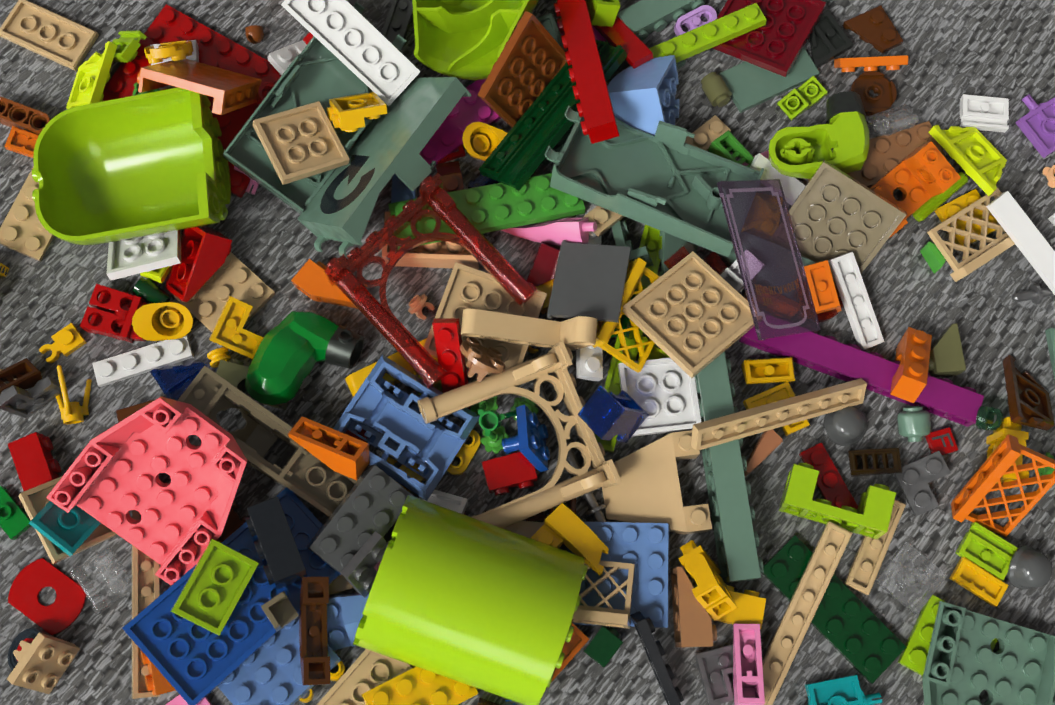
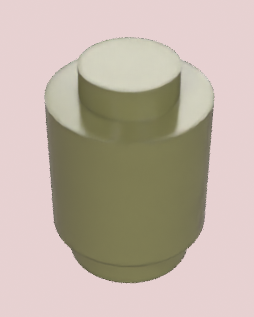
M711 72L703 77L701 88L711 105L723 107L728 104L732 92L722 76L716 72Z

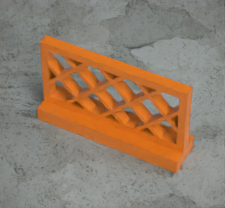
M1008 434L952 500L953 519L961 523L964 519H967L1007 537L1055 484V470L1052 474L1042 476L1038 472L1039 468L1044 467L1055 469V460L1019 444L1018 438ZM1021 454L1032 459V463L1016 465L1015 461ZM1035 469L1036 477L1020 479L1019 472ZM1016 474L1017 480L1001 483L1000 478L1003 475ZM1039 484V488L1036 491L1024 493L1023 486ZM1020 488L1021 494L1005 496L1004 489ZM1001 491L1002 497L986 498L988 492ZM1023 500L1024 505L1021 508L1009 510L1008 503ZM1005 505V511L991 513L989 506ZM986 507L987 514L976 515L971 513L975 508ZM1009 518L1008 523L1004 527L993 521V519Z

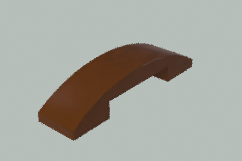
M302 577L299 644L303 686L330 684V656H328L327 637L329 577Z

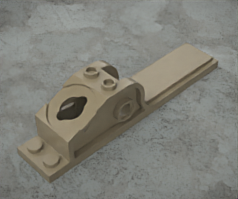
M206 366L201 369L177 400L191 404L219 426L220 422L216 419L219 411H225L229 408L238 409L246 420V425L242 429L229 433L233 435L248 460L247 463L273 481L285 486L328 517H330L357 483L356 480L333 471L288 436L292 429L290 425ZM277 438L296 449L283 469L263 458ZM396 521L383 537L386 542L392 540L391 535Z

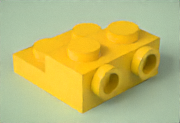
M374 92L329 99L330 107H327L328 119L330 122H333L334 128H340L345 132H356L359 128L365 127V117L367 119H377L381 117L380 115L387 114L386 104Z

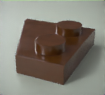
M881 5L845 21L842 25L844 29H850L859 35L861 40L870 43L873 48L881 53L903 43V39Z

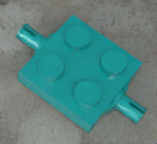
M857 675L805 684L808 696L807 705L882 704V699H879L881 697L879 692L869 695L863 693Z

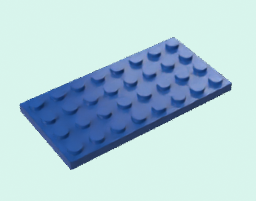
M285 488L277 496L306 569L307 577H329L330 585L341 574L306 547L322 527V523L291 490ZM246 522L225 539L222 544L259 564L220 636L170 612L196 565L122 628L188 705H198L277 633L261 608L263 604L284 591L296 612H300L302 580L278 590L275 583L269 584L263 568L264 565H267L266 559L260 560L254 541L259 539L257 535L251 536Z

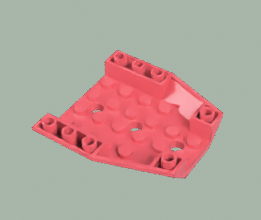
M159 397L91 439L46 498L67 513L77 505L159 563L161 566L155 575L172 586L199 562L210 540L214 539L217 541L222 535L248 460L233 435L194 406L177 400ZM189 436H198L201 439V445H192L189 442ZM159 473L168 474L171 478V483H163L159 479ZM129 511H138L141 514V519L135 520L131 518Z

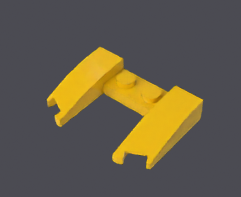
M561 503L545 519V524L531 539L556 548H560L564 544L575 555L583 557L584 563L598 575H601L604 570V566L599 564L602 552L608 554L609 548L576 514Z

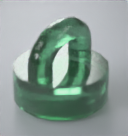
M982 405L979 408L976 417L978 429L986 431L996 430L1001 426L1003 413L1000 409L987 405ZM996 414V415H997V419H996L995 423H993V421H994V415Z

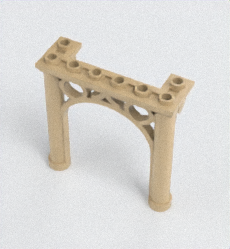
M563 341L557 343L547 354L505 369L500 374L484 377L481 382L476 380L435 397H425L417 401L425 423L428 424L493 397L514 394L525 397L537 404L553 424L558 439L559 455L557 466L549 481L543 487L530 494L479 515L471 516L472 518L505 528L598 488H607L622 483L620 479L622 474L617 463H613L612 459L605 461L603 457L605 456V450L602 444L596 440L594 435L596 432L592 420L587 418L584 411L586 410L585 402L581 396H578L575 389L577 387L576 380L573 374H569L567 370L573 364L571 361L573 360V355L568 346L565 347ZM534 379H537L533 387V392L524 388L516 387L529 381H532ZM547 381L553 384L557 394L554 401L550 402L539 396L542 382ZM563 399L570 416L562 414L559 409L554 411L552 407L559 404ZM574 426L581 443L572 442L567 445L566 440L570 439V430ZM571 448H577L582 454L584 464L580 469L572 467L566 461L568 451ZM564 469L570 474L576 475L556 484Z

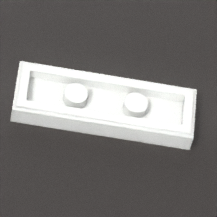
M760 153L755 155L750 168L759 172L762 168L764 169L759 184L765 188H771L772 193H776L778 197L792 206L806 185L794 177L778 172L772 167L770 160Z

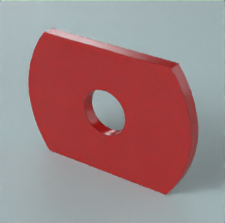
M41 558L27 565L16 576L9 591L8 603L50 635H55L68 628L78 618L86 601L87 590L50 562ZM45 587H52L56 591V599L49 606L42 605L38 598L40 591Z

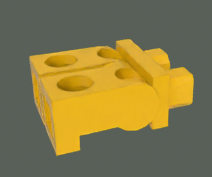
M1010 417L1004 418L1003 422L995 423L993 434L989 435L986 439V444L990 445L987 450V459L1008 434L1018 438L1019 444L1027 447L1026 440L1029 439V432L1021 431L1022 425L1011 422ZM1021 454V455L1019 456V458L1015 461V462H1016V465H1021V464H1022V461H1023V455H1022V454ZM1029 471L1019 472L1020 479L1029 478ZM1015 473L1005 474L1000 478L1001 483L1017 480Z
M693 540L681 546L680 549L683 556L678 559L696 581L697 587L693 588L692 592L711 617L716 621L736 609L737 606L725 582L719 575L721 573L719 567L702 546H697Z

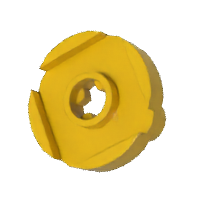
M173 41L160 43L158 48L155 49L153 45L144 48L149 63L152 64L163 62V59L170 57L172 61L186 59V56L192 55L193 46L191 41Z

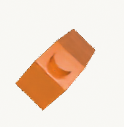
M303 416L288 433L292 440L333 471L356 481L370 463L369 443Z

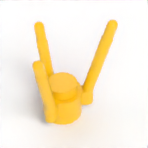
M58 365L57 372L62 396L60 393L56 396L61 412V420L66 425L84 422V416L89 415L88 404L92 380L87 379L83 405L80 406L79 402H70L62 366Z

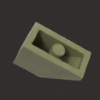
M957 323L946 328L931 347L928 371L932 377L955 376L966 371Z

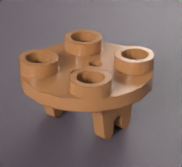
M468 337L466 341L461 343L459 349L467 358L466 367H470L468 371L469 378L477 373L476 379L478 382H481L489 372L500 374L504 371L505 364L500 359L502 354L495 348L489 347L487 349L473 337Z

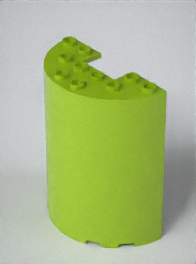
M408 495L393 529L392 540L389 541L377 571L353 644L523 705H539L546 688H549L552 682L554 669H560L565 655L562 652L564 642L569 643L573 634L572 618L581 600L579 595L580 587L588 569V566L584 565V558Z

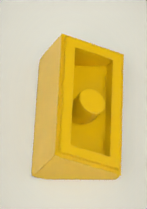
M792 357L744 360L741 364L746 384L795 382Z

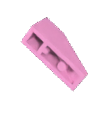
M733 624L734 705L765 704L760 624Z

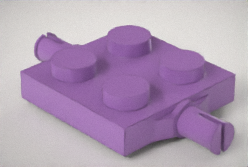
M1028 94L1021 101L1024 102L1030 111L1020 118L1016 125L1040 155L1045 158L1055 152V97L1045 103L1037 104L1031 95Z

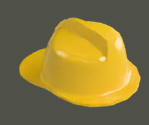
M478 121L469 124L465 128L462 141L471 157L486 161L508 133Z
M150 303L136 310L132 318V326L134 332L145 340H172L183 338L190 332L193 326V318L187 307L180 303Z

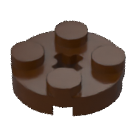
M868 71L862 73L855 79L849 91L860 95L866 116H880L888 112L896 100L897 91L895 84L892 80L889 82L884 78L885 75L881 72ZM870 90H873L878 96L872 98L868 93Z

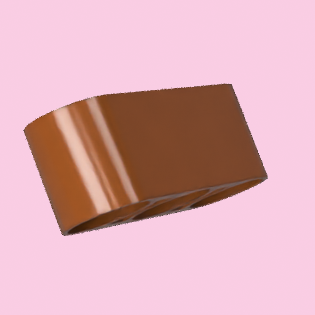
M0 97V123L11 128L15 126L39 135L43 129L42 126L51 120L42 111Z

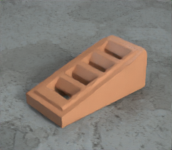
M773 429L762 433L746 461L747 470L744 471L745 476L752 472L783 442V439Z

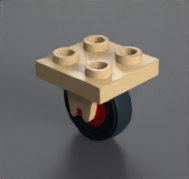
M37 628L26 629L18 634L9 648L8 664L12 672L7 680L12 685L50 694L80 648L73 643L52 637L43 630Z

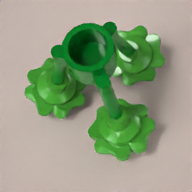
M497 396L471 406V411H477L476 414L480 416L479 425L483 429L482 434L484 436L480 442L485 446L486 452L493 450L494 454H498L503 449L502 439L510 438L505 432V428L500 426L502 420L510 417L517 420L516 407L526 405L532 413L537 414L539 410L535 407L536 404L522 396L521 398L517 397L510 409L511 411L503 414L494 411L498 409Z

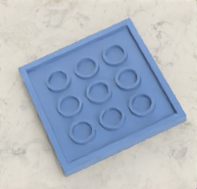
M584 522L609 548L608 554L602 552L601 561L635 564L630 615L640 611L645 618L649 617L654 627L669 628V523ZM604 567L607 572L612 569ZM589 569L586 575L594 584L605 573L603 572L601 575H598L593 569ZM618 569L610 576L620 586L628 579L629 570ZM586 578L581 583L579 595L591 586ZM607 578L597 586V589L604 597H607L616 589V586ZM627 586L622 589L625 594L627 591ZM595 589L582 598L588 606L593 607L603 600ZM618 592L608 602L613 609L625 610L626 599ZM606 603L601 606L602 608H609ZM631 619L630 626L635 627ZM573 623L574 625H591V624Z
M299 617L279 630L217 686L233 705H294L314 686H303ZM328 646L330 670H332L341 659Z

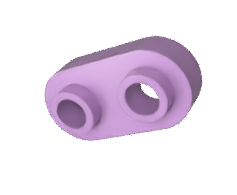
M702 5L679 17L674 25V32L679 36L686 33L682 30V26L687 27L688 31L710 23L717 19V13L713 7ZM701 17H706L707 22H703Z

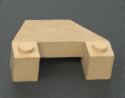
M692 430L670 433L614 462L617 463L621 470L622 476L620 479L622 483L607 488L602 487L603 500L606 506V519L630 523H669V532L682 535L708 532L712 529L708 504L683 507L676 461L696 459L700 455V450L695 451L691 446Z

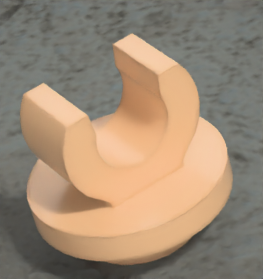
M425 294L414 296L408 304L410 306L408 312L410 314L415 313L418 318L423 320L427 317L423 315L422 309L426 306L429 310L433 311L435 308L433 304L426 302L428 297Z

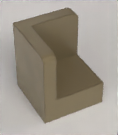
M284 591L261 606L276 632L299 617Z

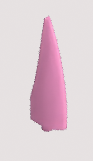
M571 217L536 225L513 227L501 231L530 241L544 242L555 246H561L563 240H566L568 243L588 244L589 232L597 230V223L589 222L588 217Z

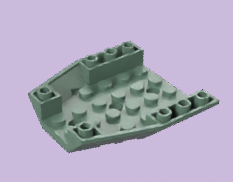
M940 601L922 678L924 705H1055V636ZM996 638L999 641V649L996 652H992L990 644ZM983 690H986L988 692V700L982 704L979 700V695Z

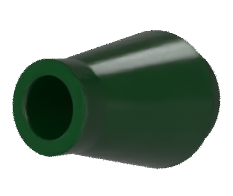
M140 278L132 291V294L142 297L148 303L169 302L171 299L170 295L165 293L149 278Z

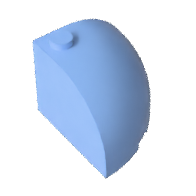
M675 55L653 58L635 69L630 66L611 80L607 87L614 115L617 119L630 127L655 136L659 121L675 125V118H679L680 99H675L676 85L679 84Z

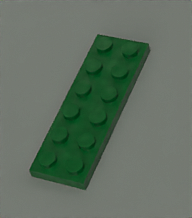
M794 535L763 566L762 574L790 602L813 553ZM833 574L811 624L870 684H873L906 649V646Z

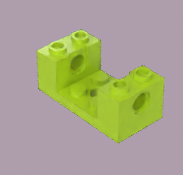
M800 462L798 465L794 464L788 472L778 511L825 525L829 521L850 532L878 539L887 533L896 492L889 491L890 488L882 484L870 485L867 488V492L861 494L858 509L849 506L838 508L831 506L832 502L828 500H812L819 471L814 470L812 465Z

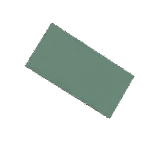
M804 47L786 77L746 61L719 73L732 92L731 99L740 113L805 83L812 76L816 78L820 74Z

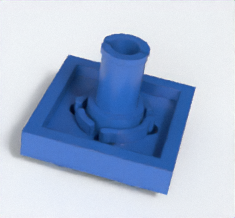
M526 405L516 407L518 435L502 439L504 452L509 454L519 450L539 472L549 470L548 460H550V452L546 446L548 431L545 424H541L536 414L532 413Z

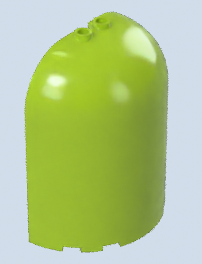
M177 87L72 107L51 119L39 134L33 155L34 168L32 169V177L35 182H39V188L33 190L32 197L35 202L37 217L43 227L52 235L66 242L78 245H97L219 223L220 220H225L228 214L225 205L230 204L231 199L229 164L223 157V152L226 149H223L222 143L218 139L222 132L217 117L213 118L209 108L211 103L207 95Z

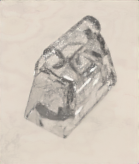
M907 104L868 117L871 137L889 136L896 132L913 128L915 123L919 121L918 115L913 114L912 108Z

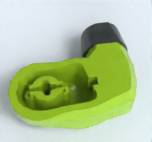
M849 91L839 92L828 98L826 102V124L810 127H786L777 131L769 144V160L772 167L783 175L811 179L824 160L846 174L861 170L869 151V129L860 95Z

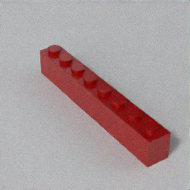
M557 0L554 3L557 17L561 16L557 21L560 32L565 33L561 35L564 49L568 48L569 50L565 52L568 66L572 65V68L568 70L572 83L576 82V85L572 86L575 99H580V103L576 105L580 118L584 117V121L580 122L584 136L589 135L591 144L618 137L619 132L586 0Z

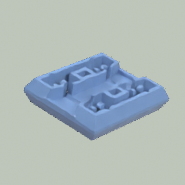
M382 355L333 429L344 434L349 430L382 451L383 455L381 458L369 451V465H376L397 483L427 501L480 416L465 408L452 413L464 421L462 427H459L445 417L426 424L417 401L425 397H435L443 392ZM387 373L422 395L420 398L413 393L408 395L382 377ZM390 386L394 388L395 396L386 391ZM442 420L447 421L446 426L448 429L438 423L442 422ZM362 429L366 431L364 435L367 439L358 434ZM388 457L393 458L427 480L425 485L386 461ZM415 463L419 464L418 470H420V473L410 466H414Z

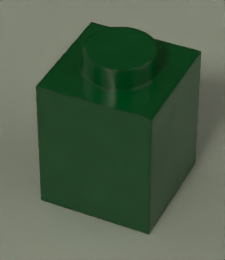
M601 626L583 652L605 668L623 643L618 639L621 634L612 627L608 626L605 628Z

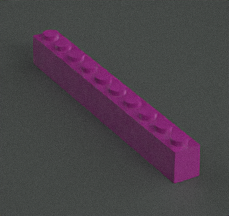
M758 310L762 312L764 321L768 325L781 326L792 324L789 320L775 319L769 317L767 312ZM761 320L739 339V342L781 358L792 357L793 362L846 382L861 378L867 383V390L910 406H923V410L967 427L977 422L984 395L978 394L973 388L956 386L949 379H938L930 376L929 372L927 385L914 403L890 395L892 378L900 365V361L891 362L883 359L884 357L881 354L864 352L857 345H845L837 342L838 340L835 337L818 335L814 330L807 327L799 328L796 326L776 330L766 327Z

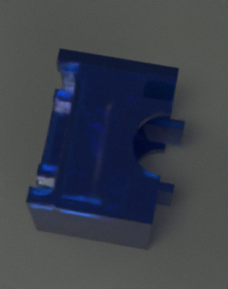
M601 385L578 413L579 417L598 437L603 440H611L614 436L618 435L616 440L623 443L628 442L649 415L624 390L619 395H615L613 392L608 393Z

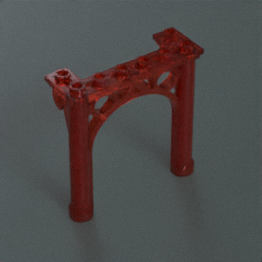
M439 173L433 177L431 175L426 177L420 184V196L415 201L413 199L409 200L403 206V211L399 215L389 217L384 223L385 227L379 232H372L366 238V243L361 248L355 247L347 255L348 259L344 254L340 258H333L327 263V269L324 271L328 282L332 286L338 287L423 378L422 382L429 389L440 381L447 371L394 316L386 299V287L391 271L407 252L421 244L432 241L456 243L467 249L519 306L526 303L538 290L532 282L528 283L456 207L453 199L443 189V182ZM424 217H431L436 222L433 233L426 234L418 232L416 224ZM441 220L455 234L440 232ZM410 225L411 233L416 238L412 239L411 236L398 238L396 236ZM388 244L390 251L386 256L389 260L386 264L384 259L374 255ZM371 263H378L383 268L381 278L375 280H366L362 275L363 270ZM356 271H357V277H355V276L353 275V273L356 272ZM365 286L370 288L380 286L381 304Z

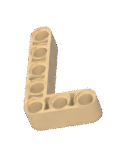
M468 308L463 309L461 335L551 349L557 343L563 341L565 347L568 346L573 351L596 344L598 319L578 316L559 322Z

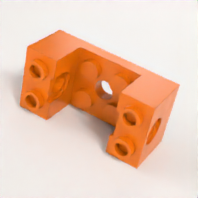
M932 141L915 149L869 188L907 212L905 218L889 238L908 223L906 219L930 198L944 193L961 178ZM894 189H899L903 193L901 201H897L893 197Z

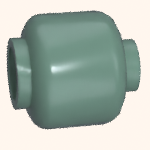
M923 406L903 407V411L897 414L898 433L903 437H907L908 442L923 441V436L931 433L930 413L923 410Z

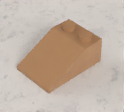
M675 567L671 570L675 647H712L713 641H717L716 625H712V619L708 612L695 598L692 592L694 587L683 567Z

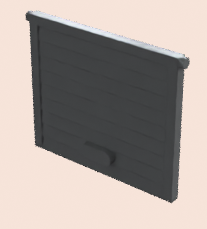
M563 240L547 318L585 316L598 319L597 321L619 323L631 247L568 243L566 240Z

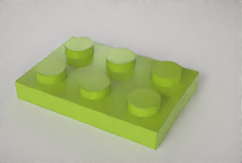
M211 539L170 612L220 636L259 563Z

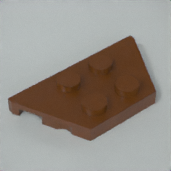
M1008 355L1003 360L1011 422L1046 431L1055 425L1049 393L1036 382L1027 370L1022 374L1015 367L1014 361L1016 359Z

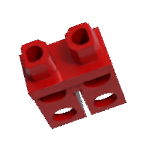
M96 283L89 301L92 307L87 306L80 327L89 333L100 334L133 343L134 340L145 342V339L139 337L134 332L132 318L137 309L148 303L142 297L133 296Z

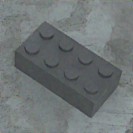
M371 465L306 547L340 573L375 531L381 536H385L402 512L407 496L413 495L376 465Z

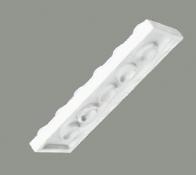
M284 0L281 4L388 106L394 102L421 72L347 0Z

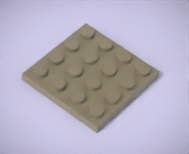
M824 160L783 217L792 253L819 263L848 252H853L862 274L905 218L907 212ZM780 222L769 237V240L789 251L782 222Z

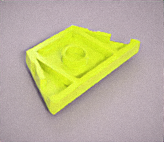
M108 41L102 54L95 52L88 61L79 66L66 106L67 109L103 101V90L105 84L110 79L109 71L117 45Z
M939 125L933 126L928 133L959 164L965 173L988 196H991L997 189L996 183L1001 178L1002 169L1007 162L1005 157L976 127L961 128L959 126H951L948 130H942Z

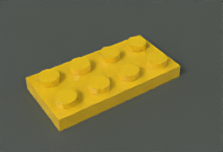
M414 667L363 693L362 697L366 705H458L479 693L475 687Z

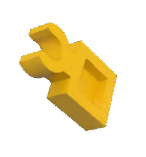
M70 323L51 336L54 340L53 344H45L39 351L42 354L49 350L52 351V355L46 359L51 364L58 360L60 353L67 357L87 342L75 325Z

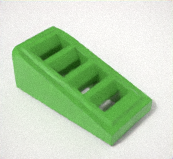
M729 130L715 139L708 148L710 153L736 163L743 164L746 162L749 164L746 167L749 168L754 159ZM736 157L741 158L739 161L735 160Z

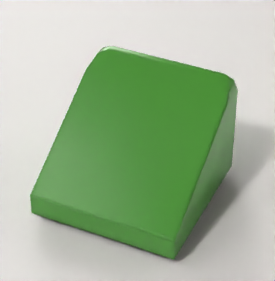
M928 241L920 250L935 274L943 266L946 259L931 241Z

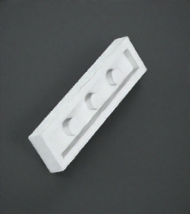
M848 252L828 260L857 345L861 350H865L885 342L854 253Z
M186 335L183 338L164 340L94 362L92 365L97 385L103 387L194 358L189 337Z

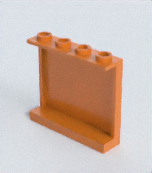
M183 59L141 67L137 76V83L139 84L138 92L140 93L171 85L214 97L212 113L223 115L257 103L256 96L261 86V79L193 60Z

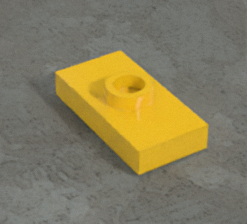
M966 557L960 558L949 578L993 607L998 606L1009 586Z

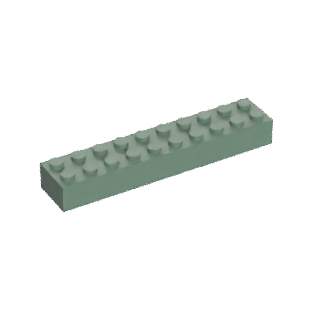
M725 351L695 376L701 422L738 412L737 407H733L732 397H735L734 384L729 382L728 373H731L730 360L725 358ZM743 438L701 450L717 557L721 571L720 576L725 583L751 581L761 578L760 573H763V562L761 557L757 556L756 547H759V537L757 531H753L752 521H755V512L753 506H749L748 496L751 495V487L749 481H745L744 471L747 470L745 456H741L740 446L743 445Z

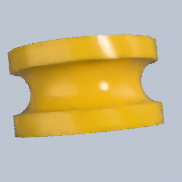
M218 348L207 354V358L211 360L210 366L212 368H217L220 360L229 362V359H232L231 356L227 355L229 353L228 348Z

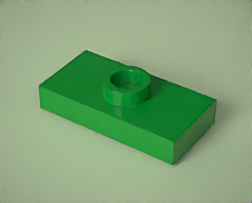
M0 486V527L11 540H15L31 526L29 524L31 520L7 489Z

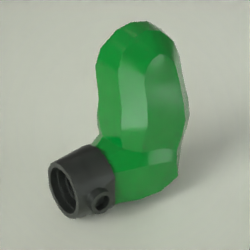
M292 311L263 338L249 366L245 388L249 395L260 403L269 405L287 403L296 396L303 380L310 374L316 362L326 361V363L352 369L361 356L364 337L315 313Z

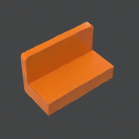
M828 260L804 266L816 314L834 309L837 312H841L842 309Z

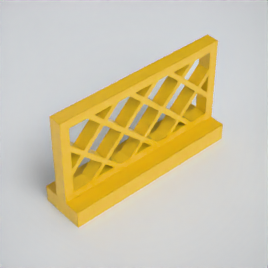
M640 257L629 262L619 323L598 321L596 344L593 345L594 348L600 347L637 373L641 372L655 343L650 338L648 342L642 343L638 330L640 328L631 320L632 328L622 329L620 318L622 315H625L622 312L623 306L630 301L632 295H637L643 291L641 283L643 274L650 279L651 284L660 277L645 267L647 262ZM633 331L636 345L627 346L624 332ZM618 334L621 348L615 349L607 344L612 335ZM637 347L640 356L637 363L630 359L628 349Z

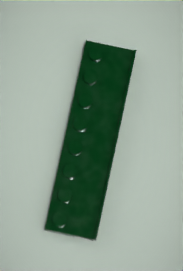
M596 39L607 83L627 58V54L621 45L613 47L609 46L608 42ZM567 62L481 165L478 170L482 176L511 186L518 191L546 158L545 152L548 146L553 149L574 123L565 117L568 105L573 111L578 112L576 104L580 103V99H575L572 86L576 85V82L572 83L568 70L572 68V65L568 66Z

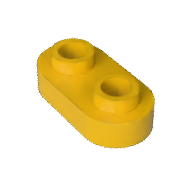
M473 429L468 436L473 439V442L469 445L464 443L455 458L461 460V463L458 466L450 464L447 472L452 475L463 474L480 447V436Z

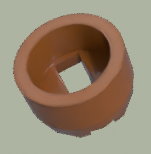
M258 25L246 27L245 34L247 40L252 44L260 43L264 37L263 27Z

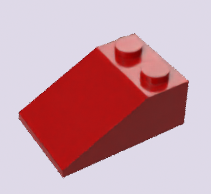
M206 226L184 229L181 238V263L171 267L165 288L183 302H188L225 263L226 257L231 252L232 240L215 229Z

